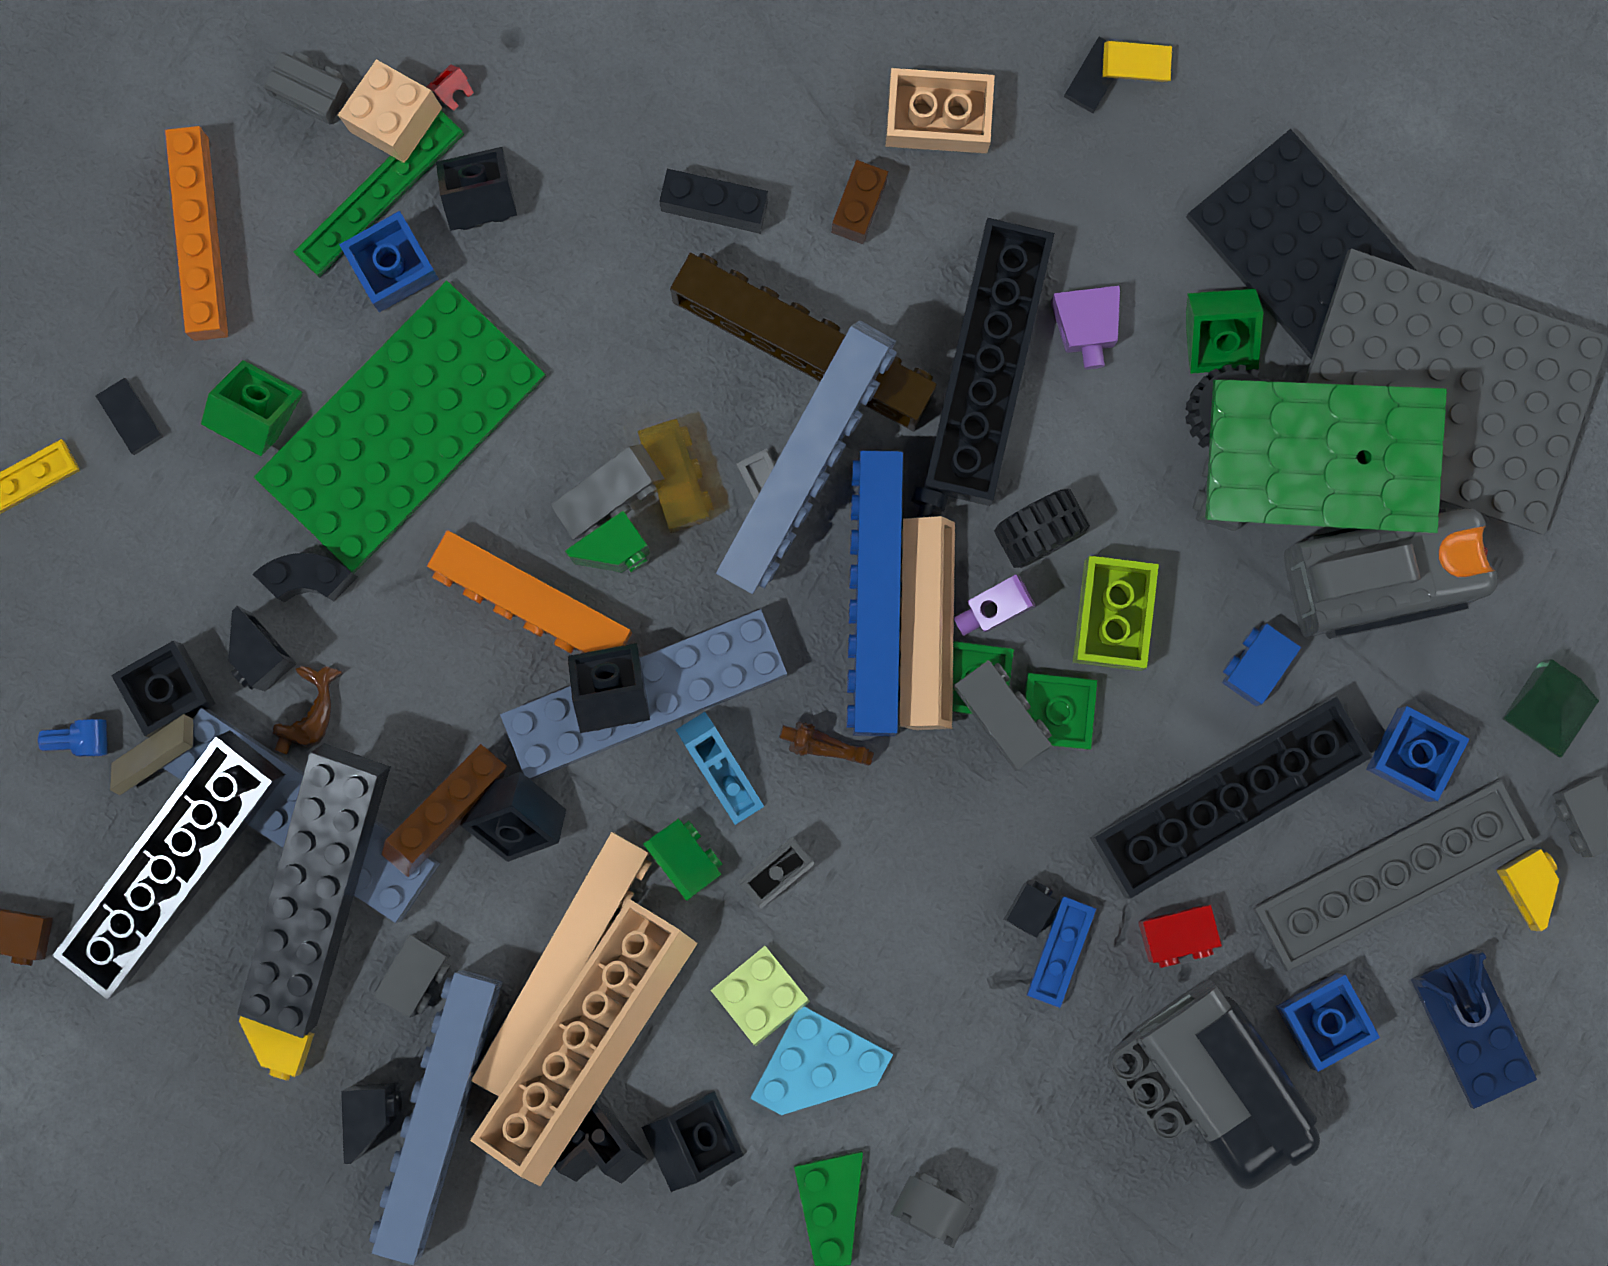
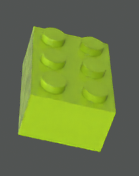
M1088 556L1084 560L1073 663L1134 671L1147 669L1159 564Z

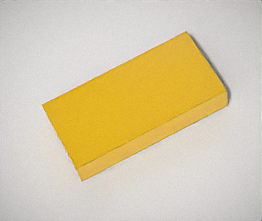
M1107 41L1104 43L1103 77L1156 82L1171 81L1172 46Z

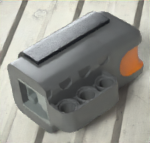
M1444 508L1439 509L1438 533L1347 528L1312 536L1307 541L1296 543L1286 549L1284 552V563L1298 625L1303 637L1307 638L1326 634L1329 639L1398 626L1469 609L1468 603L1491 595L1498 585L1497 571L1492 569L1486 557L1488 550L1483 544V530L1486 527V523L1482 514L1472 508H1462L1447 512Z

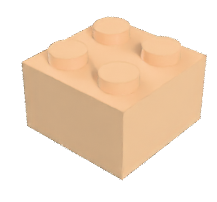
M376 59L338 116L352 134L405 163L441 111L442 106L430 89Z

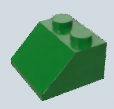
M1256 289L1187 293L1186 335L1190 374L1208 373L1216 368L1219 370L1224 365L1230 364L1232 368L1244 365L1246 370L1259 369L1263 309Z
M242 360L208 394L201 425L262 456L278 440L303 392Z
M624 511L565 550L575 565L620 573L627 569L631 573L638 570L648 562L646 556L650 554L647 544Z
M678 818L643 845L687 901L722 875L718 868L723 864L711 848L704 851L698 844L697 840L702 836L689 820L683 824Z

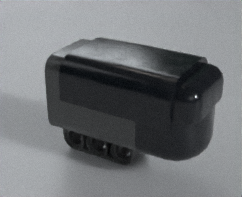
M1210 980L1197 984L1149 1017L1133 1030L1134 1032L1130 1037L1110 1051L1108 1056L1110 1069L1153 1131L1162 1139L1173 1140L1195 1126L1232 1180L1240 1188L1253 1189L1289 1164L1293 1166L1299 1165L1311 1157L1319 1148L1320 1135L1314 1126L1317 1122L1316 1116L1239 1005L1230 997H1225L1218 986ZM1131 1054L1134 1056L1135 1063L1130 1070L1121 1071L1117 1069L1116 1062L1121 1055ZM1145 1083L1153 1084L1155 1087L1153 1097L1148 1100L1138 1099V1088ZM1164 1113H1172L1175 1115L1174 1125L1167 1130L1158 1128L1157 1121L1159 1117Z

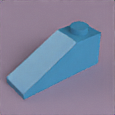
M706 712L676 729L682 742L735 825L764 807Z

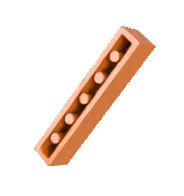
M200 126L165 130L185 333L194 341L227 338L228 327L209 138Z
M448 530L427 565L430 570L434 571L432 578L449 588L453 582L465 588L462 595L478 604H481L483 599L495 605L492 610L493 612L510 621L513 616L525 621L524 629L539 637H542L544 632L556 638L553 644L572 654L574 649L586 653L623 646L627 644L632 635V631Z

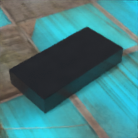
M1098 37L1064 95L1066 99L1091 113L1095 112L1114 79L1103 77L1104 43L1107 41L1101 37Z
M126 378L121 379L96 395L97 400L131 454L135 455L163 438L160 430Z

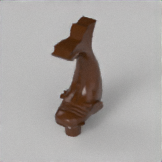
M305 666L296 668V672L302 679L311 682L317 687L319 694L314 700L311 711L307 713V717L291 725L278 723L273 726V735L279 737L274 751L287 755L292 743L310 749L322 741L331 715L329 687L331 682L343 674L342 671L328 666L318 672Z
M797 722L795 728L785 725L781 728L779 738L790 741L789 751L794 752L796 755L804 756V754L834 757L867 766L871 765L874 752L869 751L865 747L848 745L814 729L815 726L811 723Z

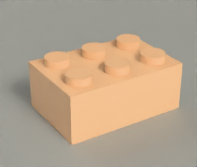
M891 68L885 147L988 153L991 142L995 75Z

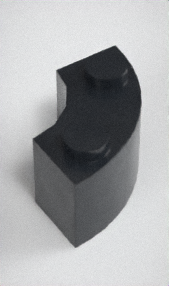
M295 553L278 557L267 562L252 574L277 599L283 602L288 601L295 595L308 592L322 594L334 602L358 578V576L337 561L312 553Z

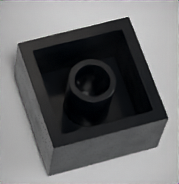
M176 641L169 642L111 675L145 737H151L183 714L192 718L197 715L201 708L208 709L216 704L184 645Z

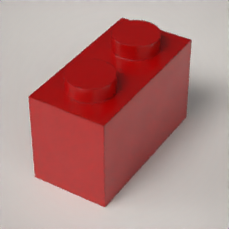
M1205 904L1138 921L1148 961L1150 963L1158 962L1159 968L1179 964V957L1192 954L1193 959L1214 955L1213 948L1222 946L1211 905Z

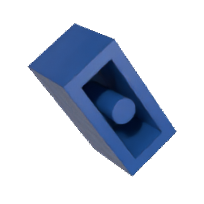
M1268 624L1261 626L1259 629L1253 627L1242 642L1246 646L1239 658L1234 655L1223 670V673L1227 676L1222 683L1254 706L1264 703L1301 649L1299 645Z

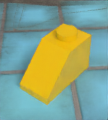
M1531 849L1496 869L1531 931H1543L1548 927L1559 883V878L1555 873L1557 865L1548 852L1543 853L1542 849Z
M240 1016L239 1022L260 1065L270 1069L269 1075L289 1080L290 1076L296 1077L302 1073L314 1033L309 1032L304 1038H300Z

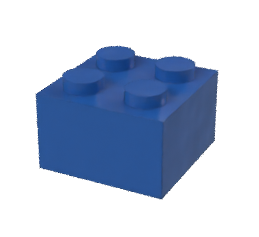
M400 211L339 244L379 313L439 280Z
M1408 706L1397 708L1366 770L1426 802H1435L1439 800L1469 738Z
M1335 973L1276 1006L1309 1068L1318 1072L1380 1038L1345 974Z

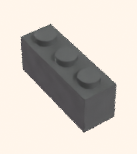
M642 444L629 446L552 503L551 507L572 539L582 538L620 512L629 513L631 511L629 505L637 499L643 501L658 491L656 485L665 478Z
M988 660L956 683L953 688L1014 771H1017L1051 746L1048 738L1052 735L1040 719L1034 722L1027 712L1031 707L1025 697L1019 691L1014 694L1006 684L1010 678L999 663L992 665Z

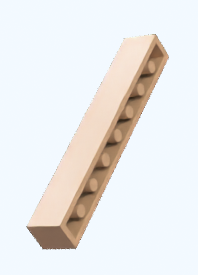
M611 832L474 1074L472 1082L500 1096L595 951L599 942L612 925V919L618 909L621 910L627 900L632 899L634 893L629 890L636 878L642 881L652 863L647 860L649 852Z

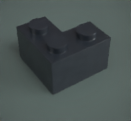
M595 1101L554 1167L558 1173L577 1182L597 1164L604 1175L622 1184L648 1159L608 1107Z

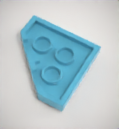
M804 1006L794 1014L750 1099L780 1115H784L875 1087L880 1081L893 1053Z

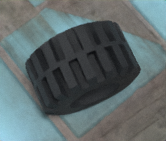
M1231 364L1224 365L1219 370L1216 368L1210 371L1194 387L1189 395L1190 399L1186 403L1185 410H1188V415L1185 419L1186 424H1190L1192 427L1189 431L1192 438L1195 436L1199 438L1200 442L1198 445L1204 448L1205 446L1209 447L1213 379L1269 382L1267 378L1260 380L1257 377L1260 372L1255 369L1251 372L1245 371L1246 366L1238 365L1236 368H1232Z
M1061 489L1010 515L997 525L994 533L1013 568H1023L1081 537L1091 525L1071 489Z

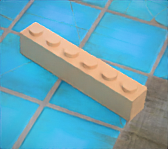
M942 516L903 519V529L901 530V548L903 551L900 574L902 597L900 598L901 632L899 633V650L901 652V666L899 667L898 678L900 686L898 720L900 721V727L912 730L952 729L955 522Z

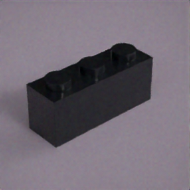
M667 168L659 203L661 212L761 234L768 205V191Z

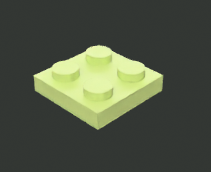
M766 946L761 948L711 990L755 1046L810 1002Z

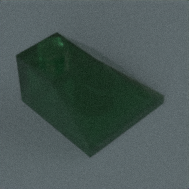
M1550 659L1539 662L1502 719L1557 757L1562 758L1599 700L1581 678Z

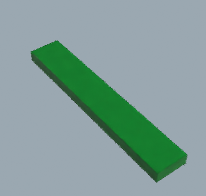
M440 111L405 163L390 155L293 251L294 254L320 278L344 254L339 244L373 226L464 135L463 131Z

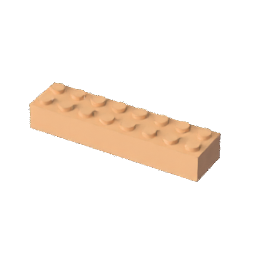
M628 899L470 1141L520 1177L541 1186L698 943L678 928L631 899Z

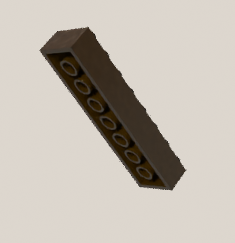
M691 252L689 253L670 288L673 304L821 382L846 336L839 332L840 326L825 318L821 322L809 316L810 311L796 302H792L791 305L786 304L778 299L780 295L766 286H761L760 289L747 283L749 281L748 277L736 270L731 269L729 273L717 267L718 262L704 253H700L699 256ZM896 356L889 369L884 374L879 373L875 380L880 385L866 407L914 432L934 395L937 384L932 381V375L919 368H914L912 371L901 365L902 360Z

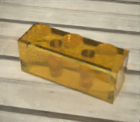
M676 418L638 430L641 444L665 478L656 485V488L658 489L657 493L670 533L710 521L708 512L713 511L714 508L708 490L701 492L697 479L703 478L698 459L690 460L687 447L693 444L687 426L680 427Z

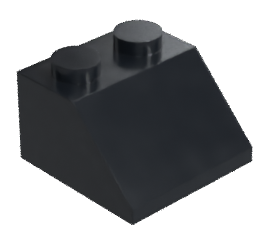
M503 147L436 162L440 197L450 231L457 229L468 230L479 224L492 221L503 222L510 217L517 216Z
M239 606L232 610L228 661L235 669L231 673L243 687L248 686L251 690L256 688L266 691L292 669L296 662L251 612Z
M637 643L567 656L572 702L580 733L599 731L650 720Z
M517 772L494 781L462 818L460 826L505 861L509 862L558 844L567 809L523 773Z
M395 1083L352 1085L341 1091L344 1164H351L363 1156L394 1122L396 1113H401V1092L395 1091Z
M715 1091L672 1110L641 1127L671 1192L696 1184L744 1156Z

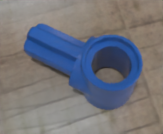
M77 720L71 724L70 729L42 730L38 735L39 749L42 751L71 750L73 755L79 757L108 755L107 720Z

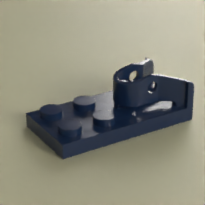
M1474 950L1411 979L1469 1106L1473 1109L1537 1080L1483 965V960L1487 957L1484 952Z

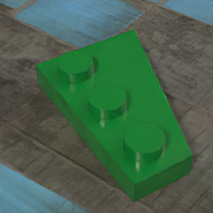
M863 1151L794 1165L815 1266L851 1265Z

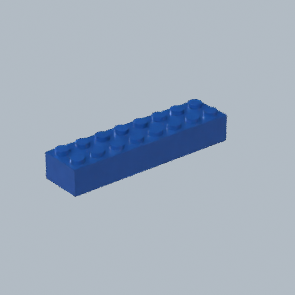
M860 451L859 460H853L851 486H858V495H852L851 520H857V530H851L850 555H857L856 565L851 564L849 575V589H856V599H850L849 624H855V635L849 634L848 658H854V670H848L847 693H854V705H848L846 728H853V736L895 737L898 730L903 452Z

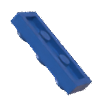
M1064 896L1061 897L1029 985L1027 996L1061 1008L1096 908Z

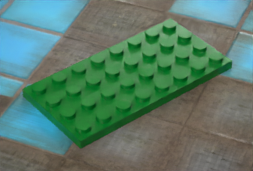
M446 280L266 463L254 478L351 572L355 573L547 376Z

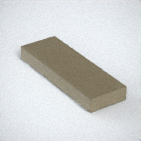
M183 714L112 762L110 790L118 795L123 794L192 748L193 719Z

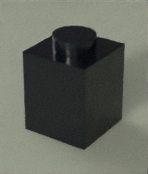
M1037 881L1032 886L1024 883L1003 920L1037 938L1058 901L1050 897L1053 891Z

